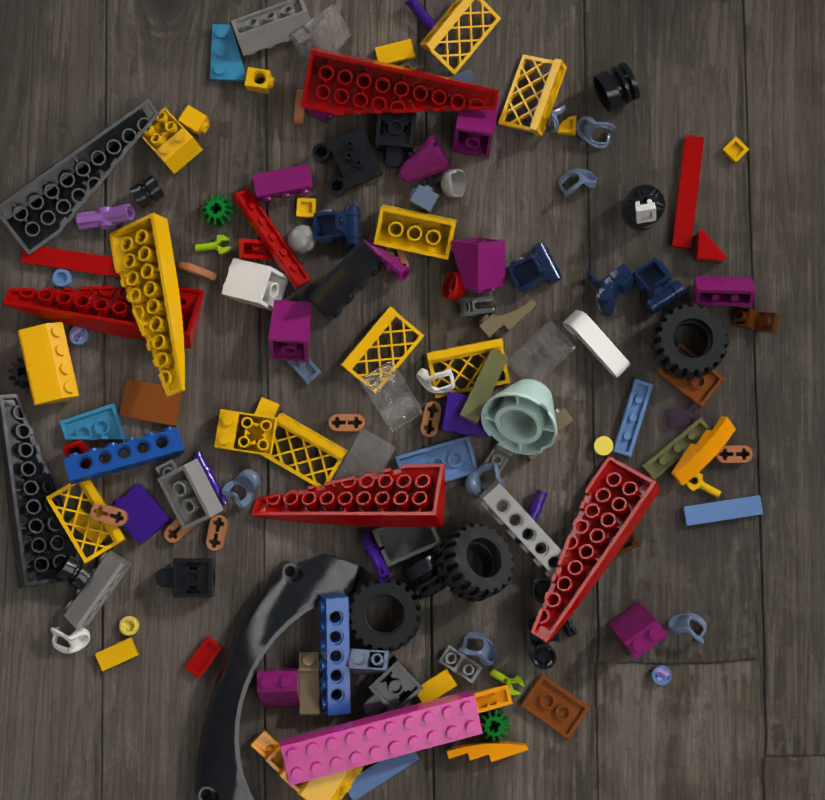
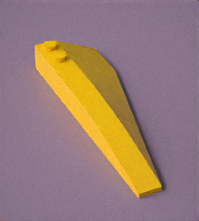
M151 213L110 233L109 237L115 271L120 275V283L127 292L128 302L132 304L133 315L142 336L147 341V349L152 353L154 366L159 370L160 374L158 376L168 397L185 391L182 311L168 220L158 214Z

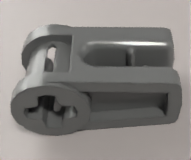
M493 296L462 297L457 299L461 312L459 318L464 319L495 314L493 307L475 308V305L478 304L487 305L492 303L494 300Z

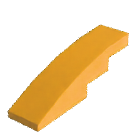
M721 416L713 430H706L697 444L689 445L671 472L680 485L683 486L697 475L717 455L732 436L736 428L728 417Z
M508 684L472 692L475 695L478 713L513 704Z
M263 729L250 742V745L288 783L279 743ZM304 782L290 786L296 792H299Z
M483 741L448 748L446 752L449 759L468 753L470 761L489 755L491 762L529 749L526 743L495 741L493 743L491 741Z

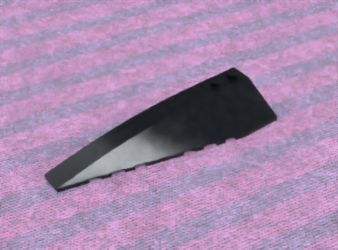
M149 98L0 202V219L28 255L57 236L93 192L112 172L114 167L160 115Z
M19 394L0 395L3 465L18 589L65 582L55 575L56 570L68 554H71L78 560L79 555L46 499L47 496L56 492V487L46 462L40 453L39 444L37 445L34 438L33 429L28 423L27 414ZM58 496L52 499L56 506L63 507ZM64 514V518H63V519L65 520L66 523H69L68 518H66V516H65V514Z

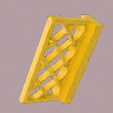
M455 0L419 44L424 50H428L452 75H455L501 19L484 0H477L480 12H472L471 4L474 0ZM484 13H489L494 18L489 25H484ZM463 14H468V26H460V17ZM472 14H480V25L472 26ZM480 27V37L473 39L472 28ZM460 28H468L467 40H460ZM450 29H456V40L448 41ZM456 42L457 54H449L448 43ZM460 42H469V50L466 53H461ZM439 43H444V55H439L434 50ZM449 56H457V65L454 68L449 65Z
M523 54L498 124L508 128L531 132L535 136L542 137L567 69L564 62L556 58L555 60H549ZM526 61L534 62L535 67L528 71L524 69ZM550 65V71L543 75L540 68ZM538 70L541 77L531 82L528 76ZM526 77L529 84L520 89L518 86L519 81ZM543 81L545 84L544 88L536 92L534 86ZM532 88L534 95L525 99L522 93ZM520 94L523 101L513 106V98ZM537 98L538 105L530 110L527 103ZM525 105L528 112L519 117L516 110ZM514 112L516 119L506 122L507 115ZM528 116L532 118L530 127L524 126L521 122Z
M389 306L340 365L372 392L377 394L425 335L397 313L394 308ZM395 317L402 322V330L392 331L391 322ZM413 331L418 337L414 342L406 343L405 332ZM403 332V343L393 344L392 333ZM389 333V345H379V336L381 334ZM404 345L403 356L394 358L393 346ZM380 347H390L391 358L381 359ZM369 348H377L378 359L367 360ZM392 360V369L389 372H382L381 361ZM378 361L379 373H368V362ZM365 362L366 374H357L353 370L354 366L357 363ZM369 375H380V383L376 388L369 384Z
M496 338L427 352L430 374L436 373L434 372L433 364L441 362L447 366L444 371L450 368L458 373L454 379L455 382L460 375L469 381L465 388L460 389L455 386L454 388L457 390L450 392H469L472 390V387L469 386L471 383H475L473 380L478 372L481 371L480 369L484 365L490 350H500V353L505 355L502 338ZM473 355H479L484 358L478 368L469 363ZM470 356L467 361L463 359V357ZM454 359H461L465 362L460 372L450 366ZM507 363L503 368L505 380L497 381L495 386L510 383ZM467 364L476 369L471 379L461 374ZM443 377L439 378L437 382L436 379L432 381L434 387H437L441 379L451 384V382ZM444 393V394H435V398H439V397H444V396H445V393Z
M280 413L277 417L276 429L278 426L285 429L287 437L277 440L275 433L274 443L278 454L262 456L316 487L322 486V484L316 481L315 474L325 471L327 479L325 482H330L348 450L286 414ZM291 438H301L304 447L294 449ZM288 439L291 450L281 453L278 442ZM315 446L318 448L320 456L310 459L307 448ZM304 449L307 460L297 462L294 451ZM292 453L294 463L285 464L282 455ZM332 456L337 459L334 467L327 468L324 457ZM321 458L324 469L314 472L311 461ZM308 462L311 473H301L298 464Z
M91 480L79 483L82 488L80 497L70 495L71 488L78 483L73 485L69 483L46 497L85 564L127 540L119 526L102 522L100 530L89 528L92 519L91 512L90 514L80 512L82 500L90 502L92 507L95 504H105ZM58 495L66 496L63 507L56 506L52 499ZM69 497L79 500L77 511L66 508ZM101 507L100 510L96 509L98 518H100L101 515H108V512L102 511L103 507ZM65 511L76 513L73 524L66 523L63 519ZM79 514L89 516L87 527L76 525ZM75 527L86 529L83 541L75 539L73 536ZM89 530L99 532L96 544L86 541ZM102 533L110 535L113 540L111 544L107 546L99 545ZM85 544L96 546L94 554L86 557L83 552Z

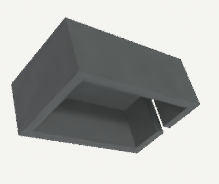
M380 527L372 531L378 546H384L385 548L381 550L387 567L441 544L435 527Z

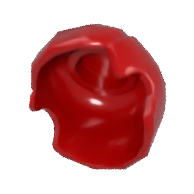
M450 271L442 283V293L446 299L457 300L464 295L466 288H464L460 273Z

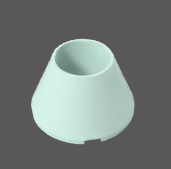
M533 379L519 380L488 399L482 409L481 422L485 432L489 437L492 435L498 441V445L508 451L522 455L542 453V450L550 448L556 439L557 423L552 394L539 381Z

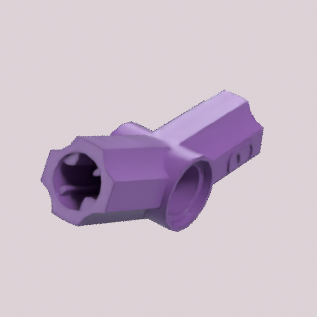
M131 204L116 207H100L97 211L77 213L76 221L79 230L94 228L111 229L115 228L116 224L132 221L135 217V211Z

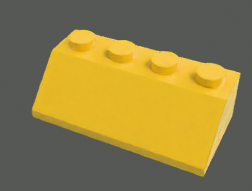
M383 204L380 208L374 244L448 260L457 220Z
M63 322L45 323L18 330L34 405L65 402L78 397L79 393Z
M363 766L305 781L298 794L306 800H342L351 789L356 777L361 774Z

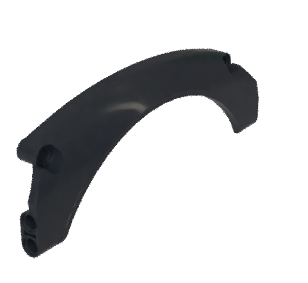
M326 554L299 561L298 565L285 560L279 563L244 616L229 646L209 700L200 737L194 793L199 800H255L244 776L239 746L242 706L252 676L264 654L277 637L299 617L318 606L320 595L341 593L346 595L354 593L364 567ZM291 566V573L285 575L286 567ZM204 789H209L206 795L201 796V792Z

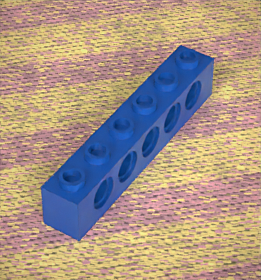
M168 427L157 434L149 432L144 434L142 438L136 439V437H131L120 444H117V442L109 443L105 448H91L86 451L87 453L80 455L79 453L69 454L68 458L64 459L70 484L73 485L185 454L178 428ZM160 440H164L167 442V445L164 448H159L157 443ZM145 445L149 449L145 453H140L138 448ZM125 450L130 453L127 458L119 457L121 451ZM103 456L110 457V461L106 464L101 463L100 459ZM84 461L91 462V466L88 469L81 468V464Z
M343 593L320 595V601L318 602V611L321 613V621L318 622L319 632L321 633V640H319V650L321 652L319 669L322 671V679L319 680L320 690L322 691L320 708L328 716L351 713L350 669L348 668L350 659L349 597ZM336 611V617L330 620L331 613ZM336 631L335 638L330 639L331 633ZM337 650L336 656L330 658L331 653ZM337 670L336 676L331 678L332 671ZM337 689V694L331 697L332 691Z

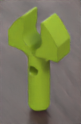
M217 235L215 242L196 244L195 251L217 250L219 255H226L231 250V246L223 248L218 245H221L222 242H229L230 239L224 235Z
M494 668L489 673L490 676L505 685L508 684L511 695L521 694L513 689L511 683H519L525 687L522 678L518 675H515L514 678H509Z

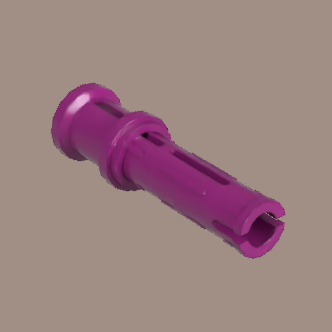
M370 237L363 239L380 262L385 265L386 271L392 272L398 281L402 282L409 276L411 268L399 262L398 257H392L379 245H375Z

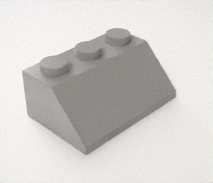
M198 459L157 478L183 530L224 510Z

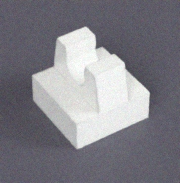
M648 199L647 204L640 205L639 201L635 202L637 224L656 221L655 202L653 203L651 199Z

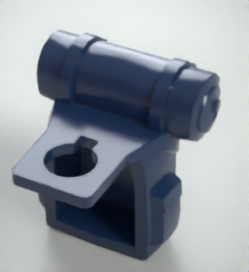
M348 205L341 212L326 209L314 213V240L320 242V244H334L336 241H345V246L354 248L361 240L360 207Z
M537 243L531 249L532 254L515 259L507 267L513 282L520 292H529L539 286L538 283L546 280L548 284H556L561 280L560 269L555 264L550 250L545 243Z
M656 258L646 262L633 272V282L640 291H644L648 299L645 301V307L651 314L661 311L662 308L686 293L684 285L678 280L673 281L668 274V268L661 260Z
M625 264L616 268L601 281L597 279L590 269L587 270L589 280L597 288L596 299L599 303L598 308L604 316H612L616 306L614 300L620 294H626L632 287L633 277Z

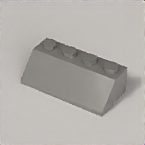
M288 0L231 20L243 56L253 55L259 50L270 49L276 44L289 42L295 37L306 36L314 31L303 0Z
M114 551L105 552L101 556L98 568L93 569L86 585L77 590L76 594L78 596L74 601L71 600L65 608L67 611L64 614L65 618L77 630L85 629L89 626L132 565Z

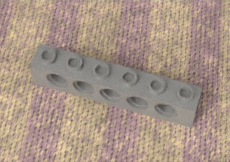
M495 481L479 496L483 500L480 504L488 512L492 510L495 513L493 518L501 526L503 524L506 525L508 528L506 532L514 540L518 538L521 542L519 546L525 553L530 552L534 556L532 560L539 568L543 566L547 570L545 574L551 580L553 573L556 572L558 567L557 563L562 550L499 482ZM504 500V508L497 510V503ZM512 515H517V522L514 524H510V517ZM530 529V535L527 538H523V531ZM543 543V549L536 552V545ZM551 557H556L555 564L549 566V559Z

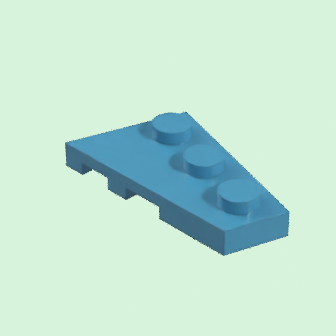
M212 24L211 81L245 82L246 73L231 25Z
M116 403L59 421L65 440L127 439Z

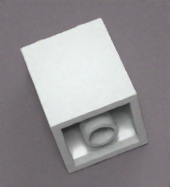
M236 258L232 259L221 294L239 302L273 311L274 300H282L288 279L285 274L271 266Z

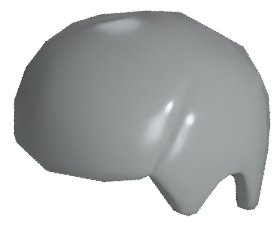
M449 169L443 174L441 188L447 197L463 196L466 189V176L463 170Z
M300 225L293 228L287 239L291 251L298 255H304L312 251L317 243L314 240V230L308 225Z

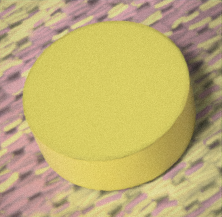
M606 436L597 438L593 445L594 451L601 456L608 455L613 450L612 440Z
M134 616L122 618L119 623L121 633L127 636L135 634L139 630L137 618Z

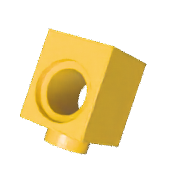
M248 67L245 80L246 90L269 94L270 88L273 89L274 77H272L271 71ZM258 78L265 79V81L262 84L256 83V80Z
M187 105L178 119L184 128L199 137L210 126L208 117L190 105Z

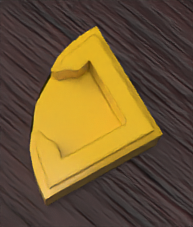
M570 116L563 120L558 127L556 135L575 136L577 116Z

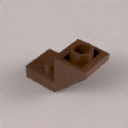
M735 307L731 325L757 332L776 333L780 315L777 313L759 312L753 308Z

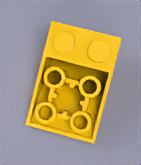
M164 107L159 112L160 115L141 137L175 174L203 149L194 137Z
M220 409L214 447L217 449L272 456L278 418Z

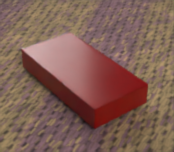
M207 636L184 668L200 679L224 647L210 636Z

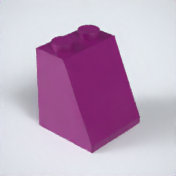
M500 99L497 100L495 110L459 111L452 152L489 158Z
M482 237L451 240L452 250L464 288L472 289L473 293H483L484 289L495 291L497 287L505 286V240Z
M285 299L274 300L268 338L271 359L309 362L313 321L312 303L288 301Z
M639 601L607 623L628 654L635 659L668 636L656 618Z
M299 667L261 668L257 671V693L262 707L300 706Z

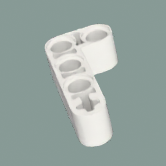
M575 310L562 323L572 335L577 336L615 378H618L631 365L594 321L583 311Z

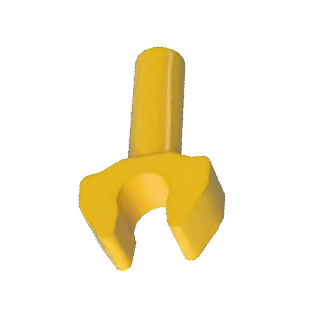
M701 473L694 476L697 479L695 485L691 482L686 483L687 488L691 491L702 489L717 498L721 494L720 490L703 481V474Z

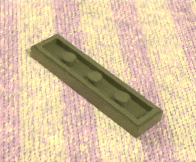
M494 349L490 350L459 417L475 425L478 423L482 409L494 390L509 358L508 356Z
M699 417L641 467L655 481L681 459L690 444H697L704 432L711 429Z

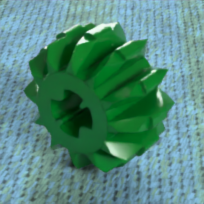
M217 194L216 199H214L213 195H210L211 201L206 199L203 201L207 206L201 207V210L204 211L202 217L207 218L206 222L208 224L213 222L214 227H217L218 222L224 226V219L227 221L231 220L228 215L234 213L230 209L233 205L231 202H228L226 196L221 199V195ZM217 207H219L221 211H218L217 214H215L213 210H217Z
M497 708L494 709V714L492 715L490 710L486 711L488 717L483 714L480 715L485 721H480L483 727L482 732L485 733L483 738L487 740L491 736V742L494 743L497 736L501 742V734L506 737L509 735L504 729H511V725L505 724L510 719L509 717L503 718L505 715L504 711L498 715ZM492 721L500 723L497 725L498 729L489 728Z

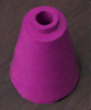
M432 135L399 167L400 172L398 174L403 182L412 183L452 168V164L446 160L447 155L438 140L434 138V135Z

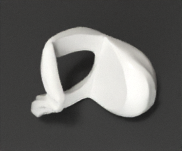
M421 368L416 374L421 385L431 393L444 394L452 391L455 387L454 376L450 368L447 371L438 372L431 376L428 370ZM450 376L451 384L441 388L432 385L433 380Z
M52 627L50 629V632L53 634L52 642L54 648L65 654H71L83 649L90 641V633L86 628L75 630L70 636L61 632L60 627ZM58 636L67 640L70 647L57 644Z

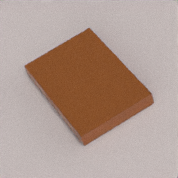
M678 343L676 349L682 355L689 358H698L697 355L683 344ZM659 367L655 372L700 408L703 407L725 379L714 369L709 374L701 378L695 377L693 380H687L686 377L682 379L676 378L674 373L669 375L666 373L668 369L665 367L662 369Z
M127 378L119 416L177 426L183 392L168 397L161 384Z
M541 673L520 704L522 708L568 740L590 709L588 705L543 673Z

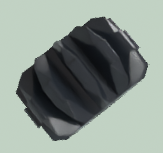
M18 357V363L11 362L14 368L8 369V372L13 373L9 376V379L14 380V386L20 385V388L25 389L27 385L30 388L28 376H24V373H22L24 369L26 370L25 362L21 357Z

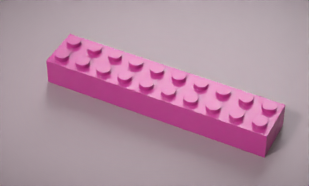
M468 690L279 740V746L290 786L483 734L475 695Z

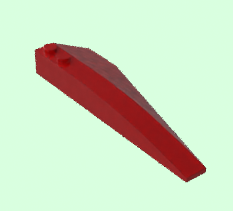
M313 47L310 51L301 107L336 115L495 110L500 90L403 66Z
M81 286V289L64 287V289L53 290L52 287H44L42 290H35L34 288H9L3 300V306L42 318L106 334L146 341L133 315V307L127 300V292L124 287ZM179 286L184 348L191 349L198 327L204 290Z
M611 456L606 458L586 488L585 497L579 506L580 510L576 519H574L573 528L567 537L558 560V567L556 572L553 573L551 585L548 592L546 591L544 603L538 612L531 630L533 635L548 644L579 606L661 491L656 481Z
M445 464L401 465L398 469H383V472L375 474L372 472L365 473L364 476L358 478L352 476L325 482L322 486H308L307 489L300 491L294 489L282 495L276 493L255 498L252 516L328 525L442 527L445 510Z

